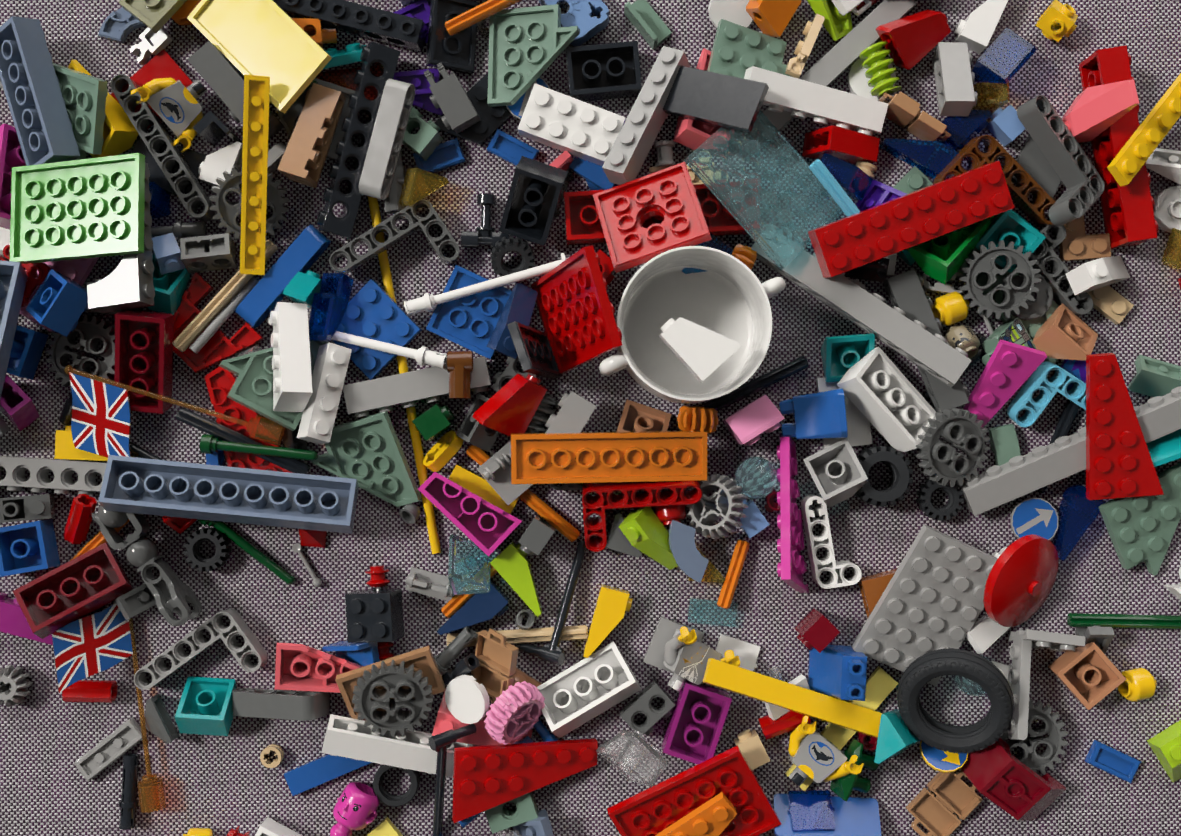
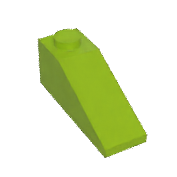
M639 507L631 511L618 526L631 545L669 570L678 567L670 550L669 532L651 507Z
M512 542L490 564L538 617L542 613V608L529 559L526 557L528 554L520 549V543L515 545Z

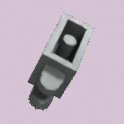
M441 62L437 64V69L444 78L436 83L433 74L429 70L424 72L433 94L429 97L436 109L441 108L444 114L441 119L448 130L452 128L458 134L481 121L458 77L455 73L448 75Z

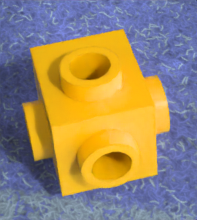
M1054 0L1039 17L1035 26L1042 30V34L1046 38L1059 42L1063 36L1068 38L1076 29L1077 25H1075L1078 15L1075 14L1076 11L1072 6L1068 4L1063 5L1058 0Z

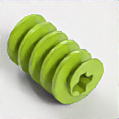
M887 41L875 43L863 50L859 55L861 60H865L862 63L863 69H868L865 72L866 78H871L868 81V86L874 87L870 92L872 96L881 97L884 92L890 95L902 89V86H894L899 77H891V74L897 71L896 68H888V65L894 62L893 59H885V56L891 53L890 49H882V47L888 44Z

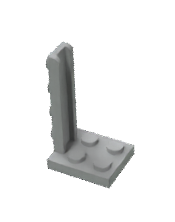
M1025 629V631L1016 630V632L1009 631V641H1013V644L1009 651L1010 658L1012 659V669L1009 671L1008 680L1011 684L1014 698V713L1011 724L1007 729L1008 739L1025 740L1028 735L1031 648H1050L1051 651L1058 652L1075 651L1076 647H1085L1084 636Z

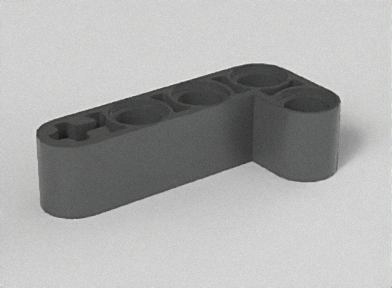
M1054 224L1040 228L1038 231L1046 236V238L1036 248V255L1031 254L1028 258L1029 261L1037 260L1036 264L1032 266L1033 269L1041 270L1037 274L1044 277L1043 279L1050 284L1053 299L1059 306L1063 303L1077 316L1089 313L1093 308L1092 298L1087 292L1074 295L1065 275L1069 272V269L1052 250L1066 238V228L1064 225L1058 227ZM1048 230H1052L1054 232V240L1049 238ZM1045 263L1051 266L1050 274L1045 271ZM1061 281L1066 285L1065 292L1060 289L1059 284Z
M239 688L233 690V716L310 721L330 713V692Z

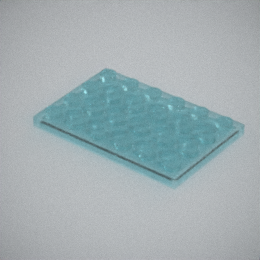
M761 110L758 113L751 133L722 126L684 160L780 270L784 269L811 243L808 231L832 223L843 213L809 169L807 162Z

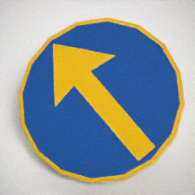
M920 740L919 748L922 758L927 765L936 771L943 773L955 772L961 769L967 761L968 753L945 752L931 747Z

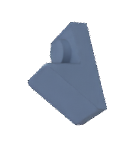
M545 809L539 810L538 818L512 827L515 836H554Z

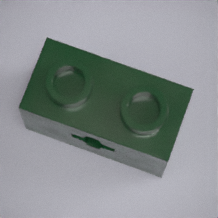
M436 404L412 422L426 441H433L455 426L453 422L455 416L448 406Z

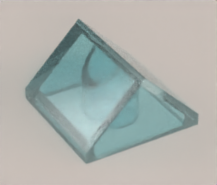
M451 534L449 538L448 579L453 595L488 593L490 591L491 555L488 557L473 542Z

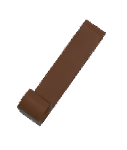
M982 135L971 139L934 179L933 184L945 180L946 176L949 178L985 164L995 162L998 158L1001 162L1012 201L1036 225H1053L1050 218L1045 219L1044 211L1047 209L1049 212L1050 207L1055 201L991 135ZM980 141L983 142L985 146V150L983 153L979 150L978 147ZM963 159L968 162L967 170L962 168L961 163ZM1013 175L1017 178L1016 186H1013L1011 182ZM1029 192L1033 195L1032 203L1028 201Z

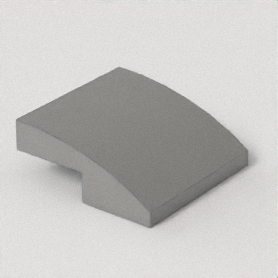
M660 616L643 662L674 673L663 664L665 643L673 638L676 629L680 630L681 627H687L690 632L694 628ZM694 629L697 640L701 642L704 632Z

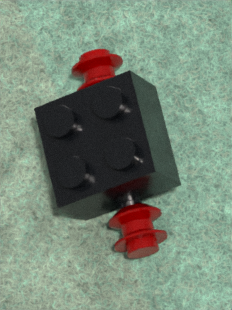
M384 565L370 566L369 571H365L371 578L366 584L374 587L373 590H356L345 594L348 643L377 642L379 660L382 661L395 656L389 652V648L394 645L393 641L404 637L402 589H383V586L390 582V580L385 579V573L389 572V569H384Z

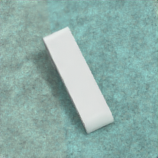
M812 494L805 496L801 502V510L813 580L824 589L857 584L862 577L861 569L850 561H835L826 503L819 496ZM812 501L818 503V506L815 507V514L812 509H809V505L813 503ZM815 515H817V516H819V517L821 516V518H811V519H810V517H815ZM821 523L823 527L822 532L819 535H813V526ZM820 547H825V557L817 559L816 551ZM852 567L853 575L850 578H844V570ZM823 571L830 572V578L826 582L820 581V575Z

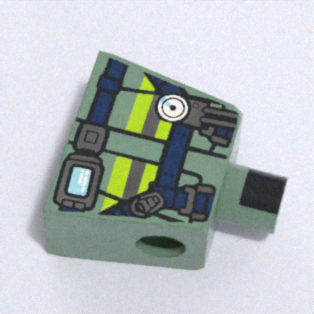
M1019 317L1002 323L982 343V347L986 352V355L982 357V362L985 366L987 365L1000 339L1036 349Z

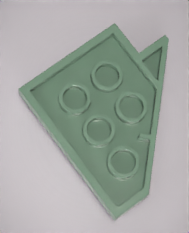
M558 4L504 9L490 16L487 104L490 107L514 105L580 34L578 26L561 27V8Z
M53 63L62 97L65 100L68 117L72 123L74 137L79 146L80 156L75 160L86 159L87 152L101 154L104 143V121L106 119L105 105L108 95L107 81Z
M318 336L309 337L311 374H313L319 346L329 343ZM273 348L223 360L220 363V367L238 376L227 395L229 399L292 431L296 429L303 412L273 411Z
M1181 462L1157 474L1164 495L1114 498L1098 506L1123 568L1128 570L1144 561L1150 574L1154 576L1158 574L1181 518Z

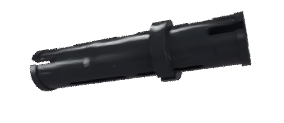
M137 753L123 755L122 795L118 807H120L119 829L122 830L135 828L136 807L139 805L137 785L140 755Z

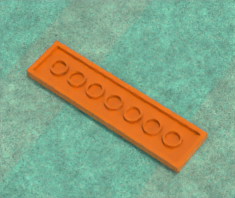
M707 431L511 434V484L707 480Z

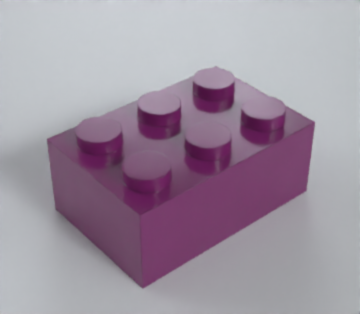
M686 680L678 694L674 711L661 745L663 753L695 764H700L712 758L732 701L730 694L704 684L696 685Z

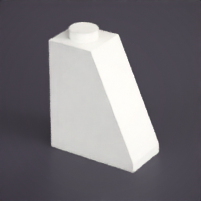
M679 317L676 321L673 318L669 319L661 327L663 333L659 336L700 383L742 347L739 342L682 317Z

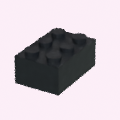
M638 41L566 48L570 97L583 102L638 97L642 89Z
M522 156L514 172L499 231L545 246L551 233L568 171Z

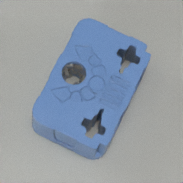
M538 0L542 6L558 4L563 10L567 9V13L561 12V27H579L580 34L570 43L574 47L581 46L606 28L609 23V10L602 0Z

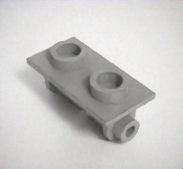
M411 567L410 573L406 578L405 590L450 601L453 597L457 579Z

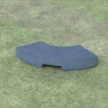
M121 7L117 11L110 13L105 19L98 36L124 44L127 36L134 29L146 25Z
M672 520L669 529V546L676 564L688 577L701 583L709 560L703 557L696 548L694 540L696 529Z

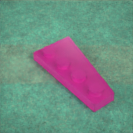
M1000 339L968 398L969 403L965 404L963 409L976 414L977 419L983 420L981 427H984L1048 356L1043 351Z

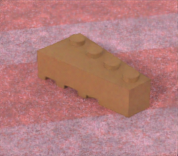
M315 83L307 91L305 105L277 169L289 180L317 188L346 100L342 92Z

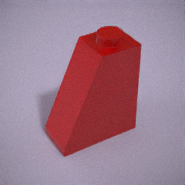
M928 9L876 28L881 40L888 42L885 47L887 50L890 49L891 53L889 55L893 59L894 64L897 67L908 70L913 68L938 42H941L952 32L948 25V18L944 13Z
M831 125L805 133L802 157L856 164L859 161L873 163L877 162L880 138Z
M518 373L477 409L472 417L483 426L510 437L511 434H524L547 389L540 384L541 380L531 374L525 377Z

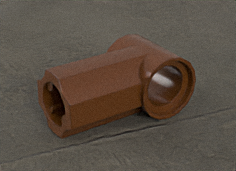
M448 351L449 398L471 399L473 351Z

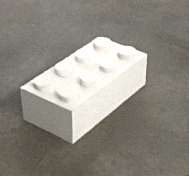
M534 84L518 126V132L520 136L563 152L568 151L573 156L603 166L625 123L626 117Z

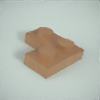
M1084 215L1064 225L1067 233L1066 238L1059 244L1062 262L1111 257L1109 233L1086 235Z

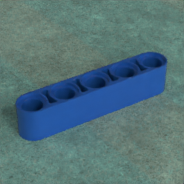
M313 225L306 227L243 299L235 312L253 328L261 325L270 315V312L275 309L277 302L283 300L285 295L282 293L298 271L306 273L327 249L331 241Z

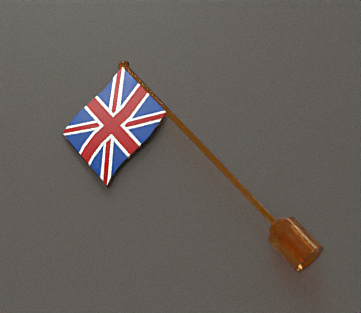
M71 365L65 367V373L70 377L73 398L71 431L74 446L77 449L107 458L109 455L131 457V408L128 391L247 426L250 438L276 446L280 445L286 427L261 415H256L255 419L250 418L249 422L79 371L73 369Z
M116 603L100 612L70 622L52 634L59 693L75 682L107 670L131 655L134 675L139 670L133 618L126 621ZM136 687L147 775L142 776V780L137 782L141 812L148 813L165 808L166 802L163 778L157 777L156 773L152 774L142 691Z

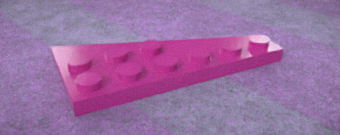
M780 437V445L777 446V457L780 459V468L777 469V479L780 483V491L777 492V502L780 506L777 525L778 529H781V539L777 540V549L781 553V563L777 565V572L783 582L799 593H809L808 584H803V574L807 571V566L803 555H801V551L805 547L802 510H798L796 499L800 497V488H798L797 481L794 480V476L798 474L796 443L790 437Z

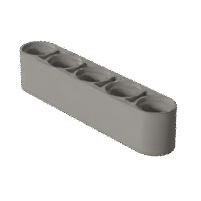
M388 79L384 86L359 181V193L362 195L385 200L389 194L414 101L415 86L413 84Z

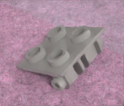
M511 441L477 469L507 505H510L533 485L511 484Z

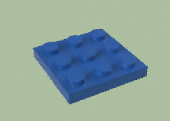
M456 265L443 293L488 281V279ZM501 286L438 304L426 330L491 360L495 350L486 346L512 291Z
M370 279L324 327L406 347L422 331L373 279ZM333 340L336 345L352 349L350 359L370 380L375 379L397 356Z

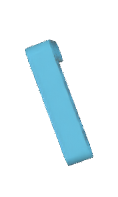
M1051 361L1042 362L1010 403L1007 409L1008 417L1021 427L1031 426L1057 392L1086 410V383ZM1055 370L1054 375L1047 379L1048 373ZM1074 382V385H1073L1072 389L1069 390V391H1066V390H1067V386H1068L1070 383ZM1040 390L1039 396L1032 398L1033 393ZM1025 409V414L1018 418L1019 412Z

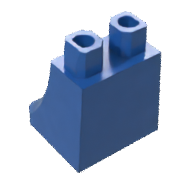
M843 389L793 396L792 399L779 402L781 414H793L794 423L781 424L782 437H795V439L848 437Z
M827 645L820 653L815 648L812 651L809 650L808 685L811 690L834 696L841 700L865 701L867 656L863 652H856L852 646Z

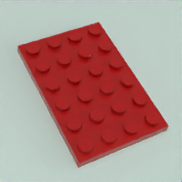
M593 245L583 247L531 285L532 289L538 292L536 304L544 331L548 336L561 374L567 373L622 346V333L616 325L614 306L609 301L607 283L605 278L602 277L599 267L600 259Z
M738 745L607 808L608 815L621 836H655L723 792L736 808L737 815L719 836H758L781 825L777 813Z

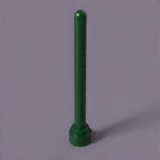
M203 434L200 441V452L205 454H213V452L222 450L313 461L318 458L316 451L220 441L219 438H215V435Z
M197 519L204 526L215 527L288 585L294 584V576L222 521Z

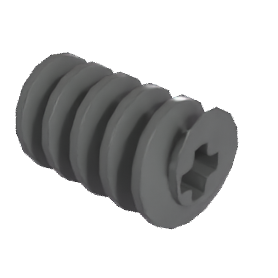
M547 394L544 395L524 434L539 433V431L547 432L548 429L543 423H547L549 419L547 414H555L551 405L558 406L559 403L554 397Z

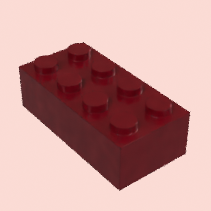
M131 309L122 310L115 314L114 385L128 389L131 411L163 414L172 407L174 314Z
M105 542L15 589L13 593L32 632L43 639L66 624L78 620L114 601L116 598L133 590V587L114 550Z

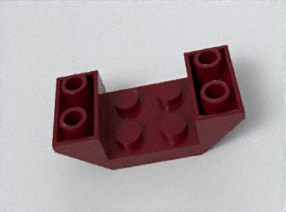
M1001 738L983 750L968 753L967 761L961 768L981 794L1018 821H1033L1066 790L1064 785L1048 773L1041 777L1012 756L1009 745Z

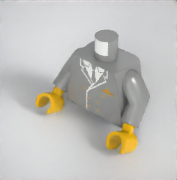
M681 627L680 630L676 629L673 638L665 643L663 664L674 672L667 685L679 692L686 680L699 685L703 681L708 658L739 667V656H734L732 650H727L723 658L721 653L697 640L694 629L690 632L687 627Z

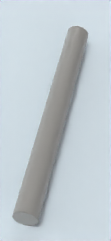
M252 277L189 347L190 350L197 354L259 282L255 277Z

